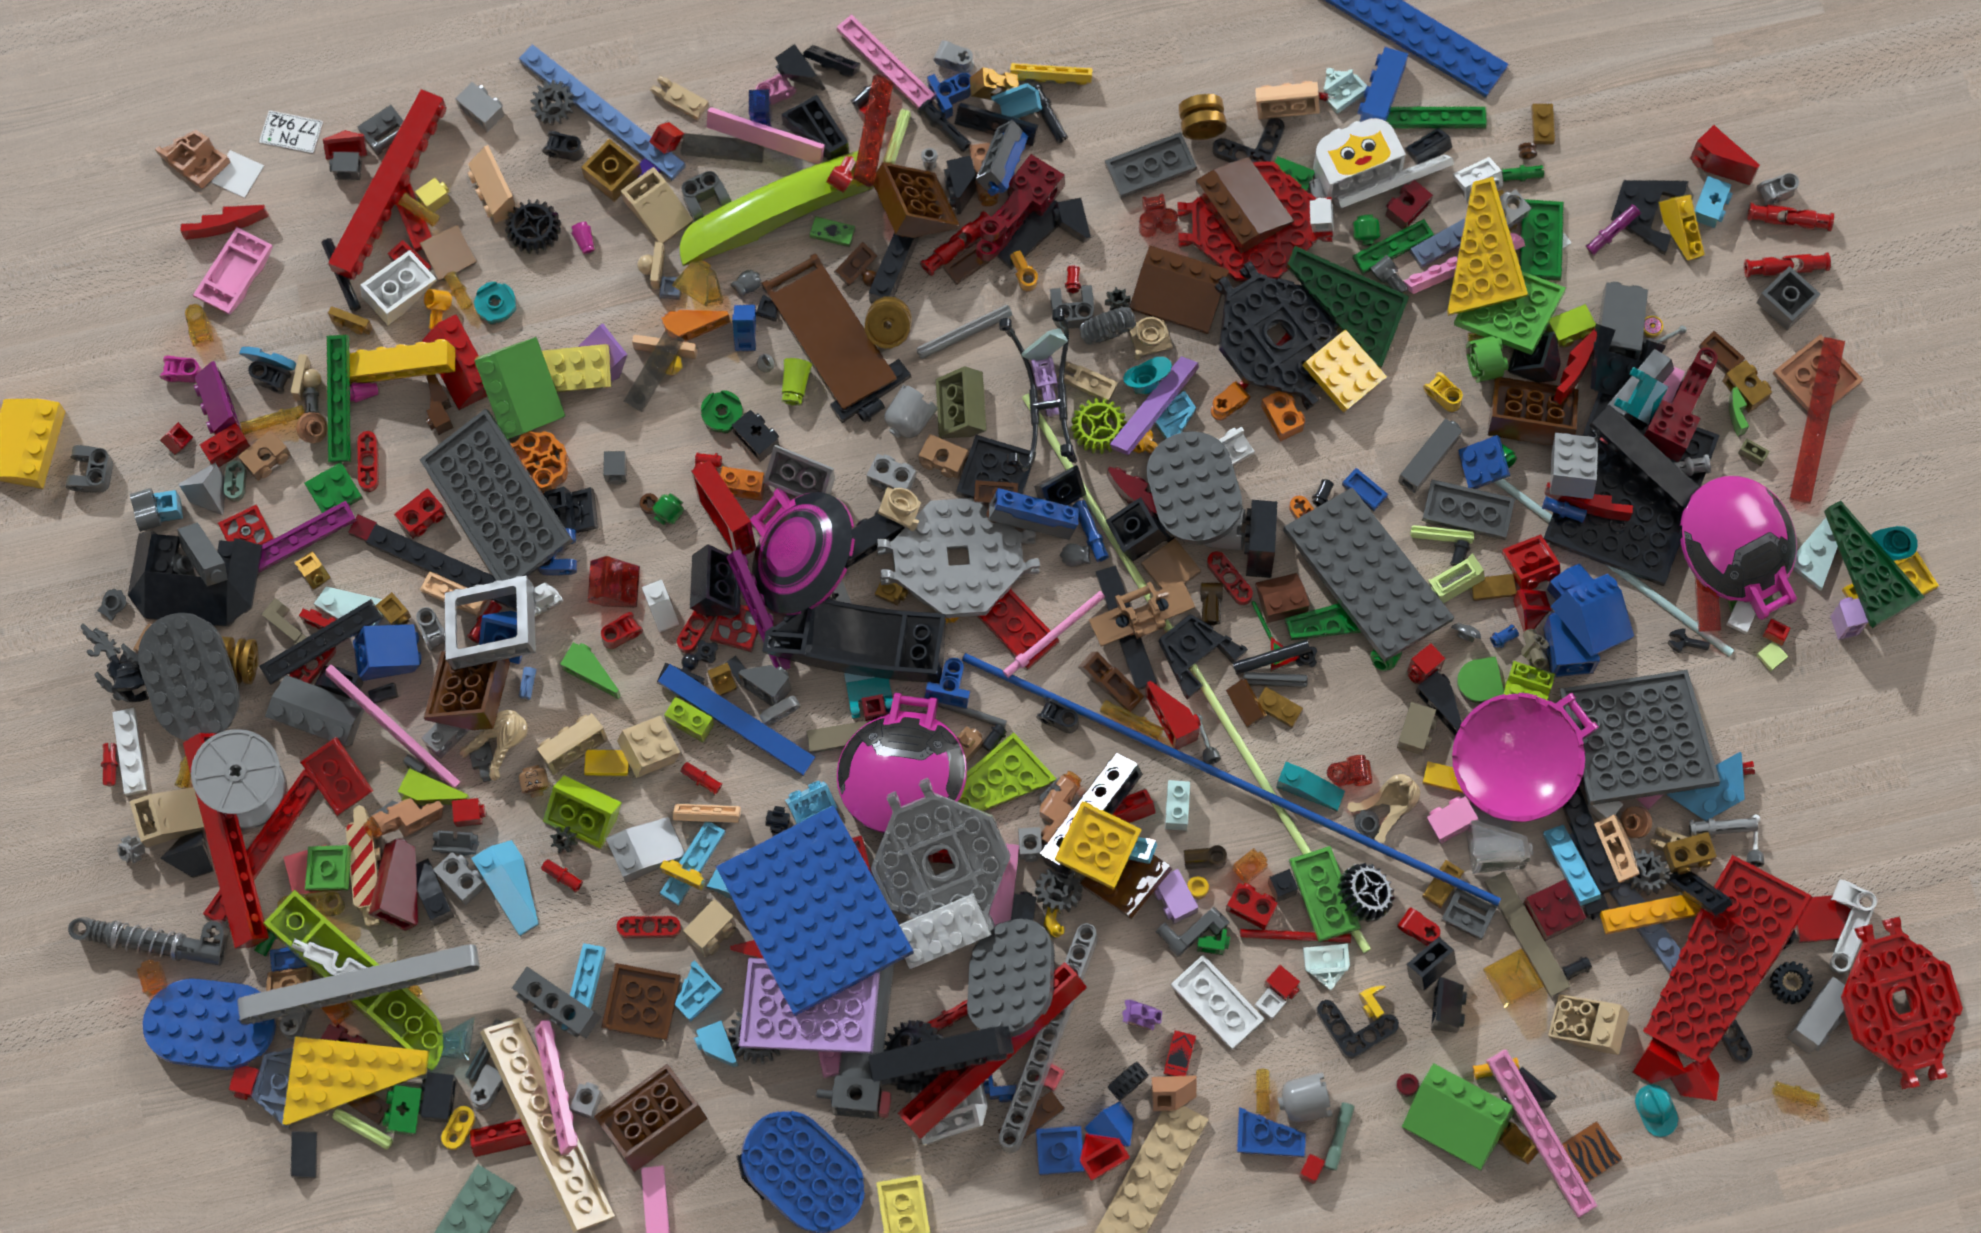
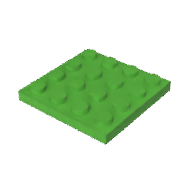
M1522 272L1528 292L1527 297L1459 313L1454 320V326L1483 337H1500L1502 344L1532 355L1563 298L1566 287Z

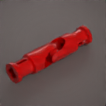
M1750 202L1747 221H1752V219L1762 220L1765 223L1784 226L1797 224L1807 229H1814L1816 227L1827 229V231L1831 232L1834 224V213L1828 215L1817 213L1814 210L1797 211L1794 208L1775 205L1758 206ZM1787 210L1784 215L1785 222L1779 221L1777 218L1778 214L1781 211Z
M982 211L977 219L973 222H968L951 236L949 242L937 247L926 260H921L920 264L929 276H933L935 270L949 263L957 253L963 251L981 237L980 226L988 214ZM964 233L966 236V242H964V240L960 239L958 236Z
M1825 252L1824 255L1812 256V254L1789 255L1782 257V260L1774 257H1763L1762 260L1752 261L1745 259L1744 273L1746 278H1749L1751 275L1763 274V276H1773L1781 272L1783 273L1789 266L1792 269L1794 268V262L1791 258H1797L1799 261V267L1795 270L1798 274L1811 273L1813 270L1821 269L1830 271L1831 257L1828 252Z

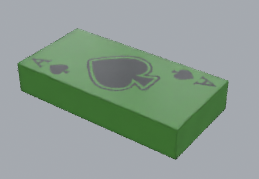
M815 216L810 238L850 247L855 226Z

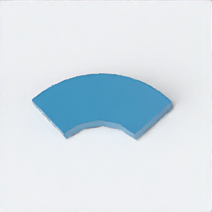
M241 347L239 352L240 355L252 362L262 361L288 371L294 370L297 364L295 361L274 352L272 355L264 353L261 348Z

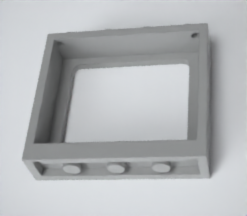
M516 576L508 580H497L493 583L475 585L465 589H455L445 593L446 661L453 670L536 653L534 586L527 576ZM516 594V637L457 649V606Z

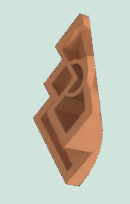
M197 130L174 139V143L167 147L161 148L159 146L155 149L156 153L170 166L201 189L231 162L228 156L214 148L207 136Z

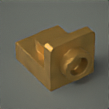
M313 551L294 562L312 589H316L331 578Z
M880 582L875 596L898 606L900 601H905L909 590L899 586L897 583L881 585Z
M392 592L376 604L377 609L391 625H406L409 622V618H411L409 611Z
M728 663L707 671L716 694L722 696L737 689Z

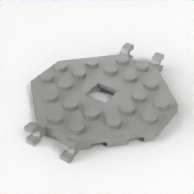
M974 498L930 501L916 516L915 519L919 520V523L914 531H910L908 527H905L893 541L877 539L878 555L893 553L895 572L889 569L881 570V585L897 583L899 586L905 587L923 604L929 605L936 610V613L946 614V618L987 615L992 606L1011 589V586L1023 574H1039V558L1023 562L1021 546L1023 543L1035 544L1036 532L1027 529L1019 532L1011 525L989 521L986 516L988 508L981 503H974ZM952 548L967 549L970 564L949 566L947 550Z
M929 778L921 780L919 784L925 797L901 806L896 791L888 794L887 801L893 813L871 866V871L890 909L916 918L974 893L989 929H994V921L988 912L1011 855L993 815L934 793ZM942 849H947L955 867L935 875L927 856Z

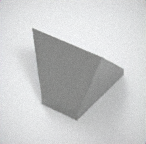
M216 463L178 484L190 503L223 515L225 477Z

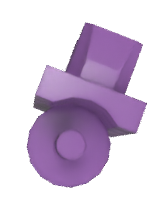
M1131 999L1125 1000L1126 1009L1122 1012L1123 1022L1146 1030H1154V1024H1161V1010Z

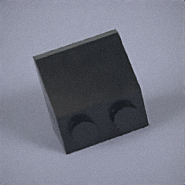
M1141 497L1105 520L1122 552L1133 562L1168 539L1161 524Z
M1439 977L1434 988L1431 1030L1458 1033L1460 1027H1464L1465 1014L1461 1013L1462 1005H1466L1467 992H1463L1464 985L1444 977Z

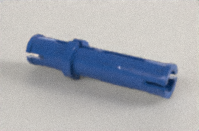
M1085 500L1074 503L1072 507L1079 508L1078 520L1086 535L1087 545L1091 547L1096 561L1102 562L1107 560L1109 554L1104 546L1103 536L1099 534Z

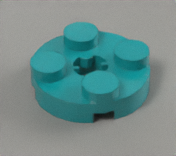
M488 282L477 290L474 307L480 318L489 324H496L507 320L516 311V297L513 290L507 284ZM495 298V300L500 299L501 302L497 306H491V300Z

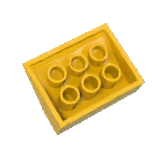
M44 399L3 400L0 410V481L40 489L44 488L66 412L60 402Z

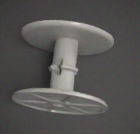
M242 729L220 732L204 742L193 759L191 780L199 798L214 810L228 814H237L241 830H249L265 824L286 795L285 775L274 748L265 738L254 732Z

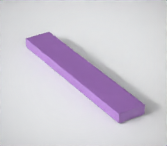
M1182 356L1171 368L1170 373L1161 380L1156 389L1152 391L1110 443L1113 450L1126 455L1132 452L1199 369L1198 362Z

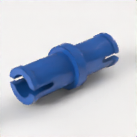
M1548 496L1545 497L1542 509L1559 514V517H1568L1583 523L1587 510L1572 506L1567 501L1561 502Z

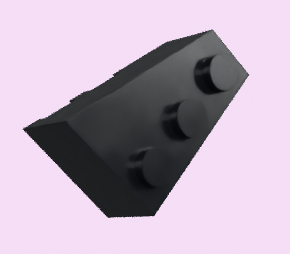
M817 94L781 114L783 125L795 135L824 144L823 156L826 159L831 160L849 154L847 139Z
M1252 500L1251 508H1247L1246 520L1250 521V524L1246 525L1245 537H1248V542L1245 541L1244 554H1247L1246 576L1272 577L1276 544L1278 505L1276 501Z

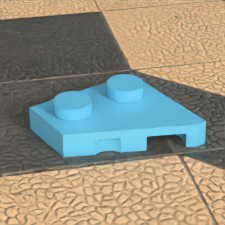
M1185 391L1174 398L1155 422V425L1165 439L1182 433L1196 411L1195 405Z
M694 960L691 963L688 977L683 982L682 991L678 994L675 1006L691 1022L723 993V990Z

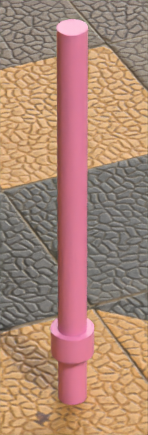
M1101 591L1096 593L1024 654L1020 653L1014 658L1015 661L1003 670L1005 676L1010 677L1019 668L1023 669L1029 664L1031 658L1105 598L1104 594Z

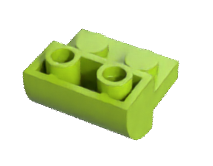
M1513 661L1503 694L1528 693L1548 700L1555 674Z

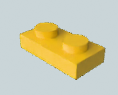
M663 860L660 866L662 873L700 891L702 890L705 881L700 872L694 869H690V871L682 868V864L674 860L670 862Z

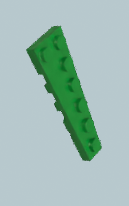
M1339 603L1285 618V624L1291 640L1362 633Z

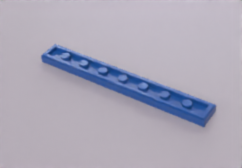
M669 664L658 680L660 685L705 714L713 717V719L800 775L804 776L814 761L815 756L673 665Z

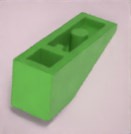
M573 642L560 663L562 670L619 699L621 696L619 689L591 652L592 649L583 643L578 645Z

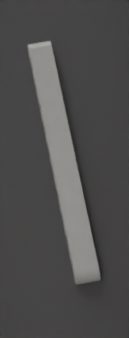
M1087 923L1078 927L1065 960L1082 981L1098 940L1095 927ZM1085 933H1091L1093 935L1092 938L1088 940H1084L1081 937ZM1077 953L1085 954V957L1081 960L1074 958ZM1075 1000L1060 1012L1062 1015L1060 1020L1050 1021L1037 1034L999 1134L1001 1147L1007 1153H1015L1022 1144ZM1049 1033L1055 1036L1051 1041L1043 1039ZM1039 1054L1047 1056L1046 1060L1042 1062L1035 1059ZM1033 1074L1039 1076L1036 1082L1028 1081L1029 1076ZM1029 1095L1031 1100L1028 1103L1020 1102L1021 1097ZM1015 1116H1022L1024 1118L1019 1124L1012 1122ZM1009 1136L1016 1138L1015 1142L1011 1145L1004 1143L1005 1139Z
M459 946L244 996L237 1000L240 1023L253 1024L472 973L480 969L477 946Z

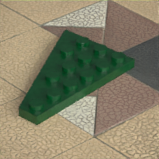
M1295 246L1286 265L1288 270L1343 331L1345 329L1381 369L1409 296Z
M1841 500L1832 504L1824 511L1872 629L1918 604L1925 598Z

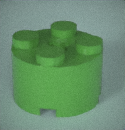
M1490 336L1467 342L1466 349L1470 348V353L1466 354L1467 362L1472 376H1477L1478 378L1475 380L1477 383L1503 377L1504 370H1508V362L1502 356L1501 350L1503 345L1500 337Z

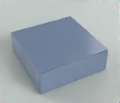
M662 276L660 298L681 300L683 279Z

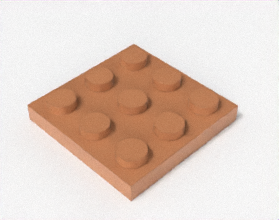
M1821 334L1773 372V375L1815 420L1864 380Z

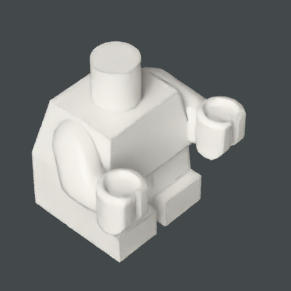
M547 583L534 588L535 616L547 611L548 607L551 609L563 602L559 592Z

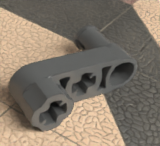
M1214 906L1182 936H1178L1166 922L1156 930V933L1169 945L1168 948L1179 957L1208 929L1217 936L1230 922Z

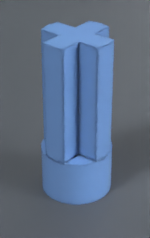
M524 667L519 691V698L531 699L536 676L535 668Z

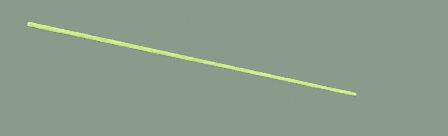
M1026 394L1022 399L1030 411L1029 394ZM1039 411V427L1065 469L1073 467V464L1067 457L1061 456V445ZM1084 484L1087 494L1083 496L1085 502L1138 588L1146 586L1144 579L1132 560L1122 552L1105 521L1107 519ZM1150 594L1144 596L1147 602L1150 600ZM1167 619L1165 622L1166 627H1164L1166 632L1173 628ZM1195 664L1189 670L1203 685L1201 688L1202 692L1262 789L1275 794ZM1271 803L1302 854L1310 853L1311 850L1287 811ZM1360 930L1351 932L1363 953L1371 950Z

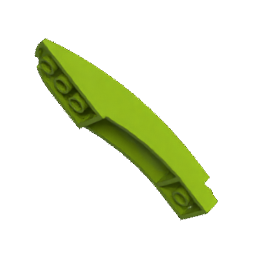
M857 150L811 166L756 189L692 223L682 236L679 250L682 265L686 266L752 243L767 233L803 215L873 189V176L866 164L867 158L861 151ZM845 156H853L856 161L851 171L853 179L843 193L826 183V180L834 167L841 165Z
M295 890L263 923L288 949L321 978L333 975L328 973L323 965L304 957L303 952L291 948L292 944L298 945L294 943L295 939L307 945L309 942L338 952L337 960L335 961L337 968L343 967L347 958H352L367 968L379 965ZM408 988L348 1001L402 1048L429 1051L427 1069L431 1072L433 1071L443 1051L442 1027L433 1011Z

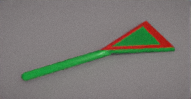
M1252 601L1251 604L1271 642V651L1284 647L1273 638L1256 602ZM1297 656L1270 664V672L1296 661Z

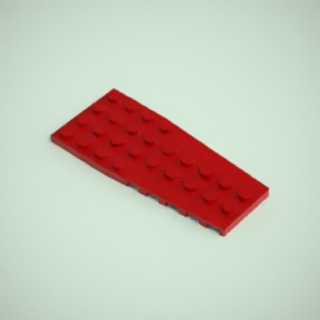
M1734 855L1731 856L1714 885L1716 889L1730 897L1733 905L1716 916L1701 908L1688 934V940L1679 953V959L1669 974L1670 978L1660 993L1661 997L1651 1012V1018L1646 1028L1643 1029L1646 1035L1702 1065L1780 955L1813 898L1812 895Z

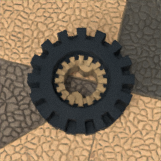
M1796 961L1791 963L1784 962L1783 965L1777 967L1770 977L1771 983L1769 984L1770 988H1773L1772 994L1778 996L1777 1000L1783 999L1785 1004L1788 1002L1795 1004L1808 996L1812 990L1813 981H1811L1812 974L1808 975L1807 973L1809 971L1807 967L1803 969V964L1799 963L1796 965ZM1786 979H1794L1797 984L1796 988L1794 986L1788 987Z

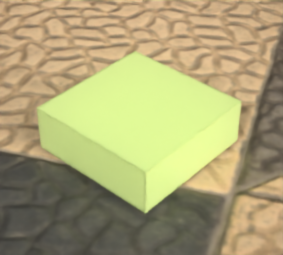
M1773 641L1756 655L1770 671H1773L1788 658L1786 653Z

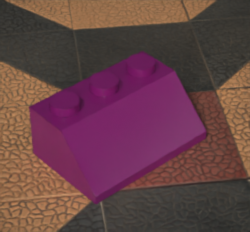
M212 361L195 376L197 384L194 385L197 396L202 397L203 403L200 404L204 416L208 415L209 421L206 422L210 434L214 433L216 435L234 423L241 430L224 377L215 361Z

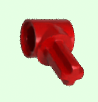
M845 156L841 165L834 167L826 183L844 193L853 179L851 171L856 163L854 157Z

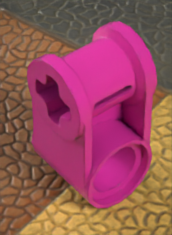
M175 356L163 357L164 368L160 374L162 380L197 383L195 376L202 368L195 359ZM191 368H195L193 372L188 373Z

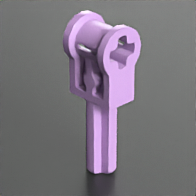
M1052 356L1038 361L1032 359L1031 368L1037 390L1042 391L1043 401L1056 399L1054 387H1057V378ZM1058 407L1046 409L1048 417H1054L1059 414Z

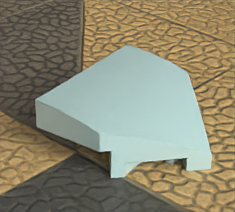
M1327 68L1324 93H1329L1328 101L1326 102L1336 114L1364 96L1367 85L1356 74H1353V69H1349L1346 72L1333 71V68Z
M1348 944L1303 947L1305 970L1332 990L1338 980L1349 969Z

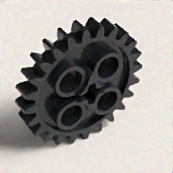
M908 1020V1023H900L901 1028L893 1027L895 1034H887L890 1040L885 1041L887 1047L884 1051L908 1046L909 1038H911V1046L941 1039L943 1035L936 1034L938 1029L931 1027L930 1023ZM927 1075L920 1079L905 1080L892 1086H897V1090H904L906 1093H920V1090L923 1091L939 1075Z

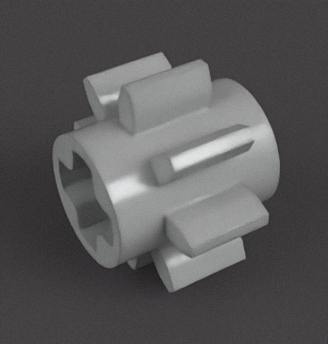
M130 835L122 838V843L118 844L117 848L119 857L127 863L130 861L135 863L141 860V855L145 854V846L140 841V838L136 836L130 837Z

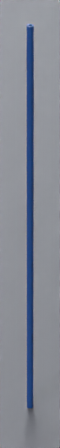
M967 653L962 658V661L1044 699H1054L1060 704L1073 709L1081 716L1491 904L1499 905L1500 897L1013 674L1010 677H1006L1002 669Z

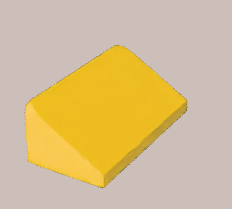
M586 750L584 775L628 776L630 765L622 750Z

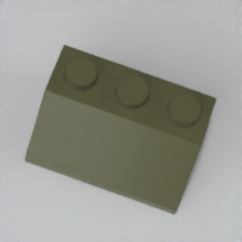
M964 366L936 378L939 438L973 437L976 434L985 432L983 372Z

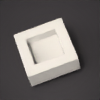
M1268 988L1256 1002L1255 1007L1272 1020L1286 1004V1001L1272 989Z

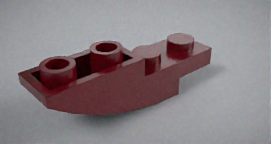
M1109 466L1107 478L1119 495L1129 504L1141 497L1154 516L1158 517L1152 493L1147 492L1148 483L1139 476L1133 477L1126 474V471L1119 467L1113 468Z

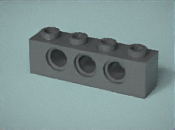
M529 967L524 969L512 987L513 990L518 992L516 995L518 999L526 1004L529 1001L534 1003L533 1009L542 1015L547 1012L551 1015L549 1020L560 1027L562 1024L568 1026L566 1031L576 1038L581 1035L587 1039L601 1019V1016ZM539 989H542L541 994L538 997H535L536 992ZM558 1000L557 1007L552 1009L553 1003ZM575 1011V1017L569 1020L570 1014Z

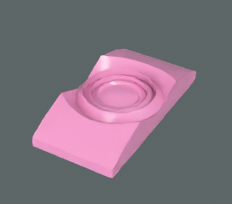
M236 227L193 296L230 315L244 300L254 278L263 270L273 246Z

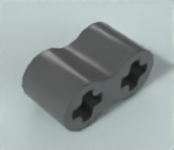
M152 488L131 493L130 499L139 531L161 526V519Z

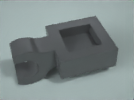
M487 742L479 749L469 753L472 767L474 770H480L483 782L491 781L489 766H491L493 754L491 745Z

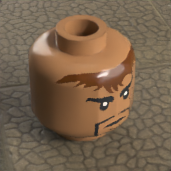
M539 765L522 769L523 772L518 776L522 793L525 795L530 794L531 798L544 795L543 791L549 788L546 770L540 768Z

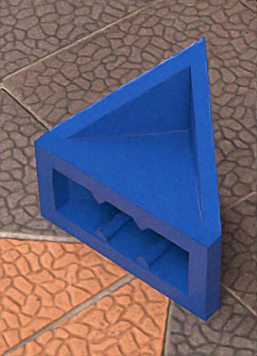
M1119 1101L1100 1112L1084 1129L1091 1135L1119 1138L1123 1146H1130L1133 1117Z

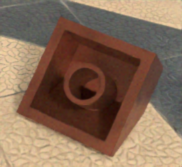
M1297 573L1255 583L1266 623L1308 612L1309 601L1304 585Z

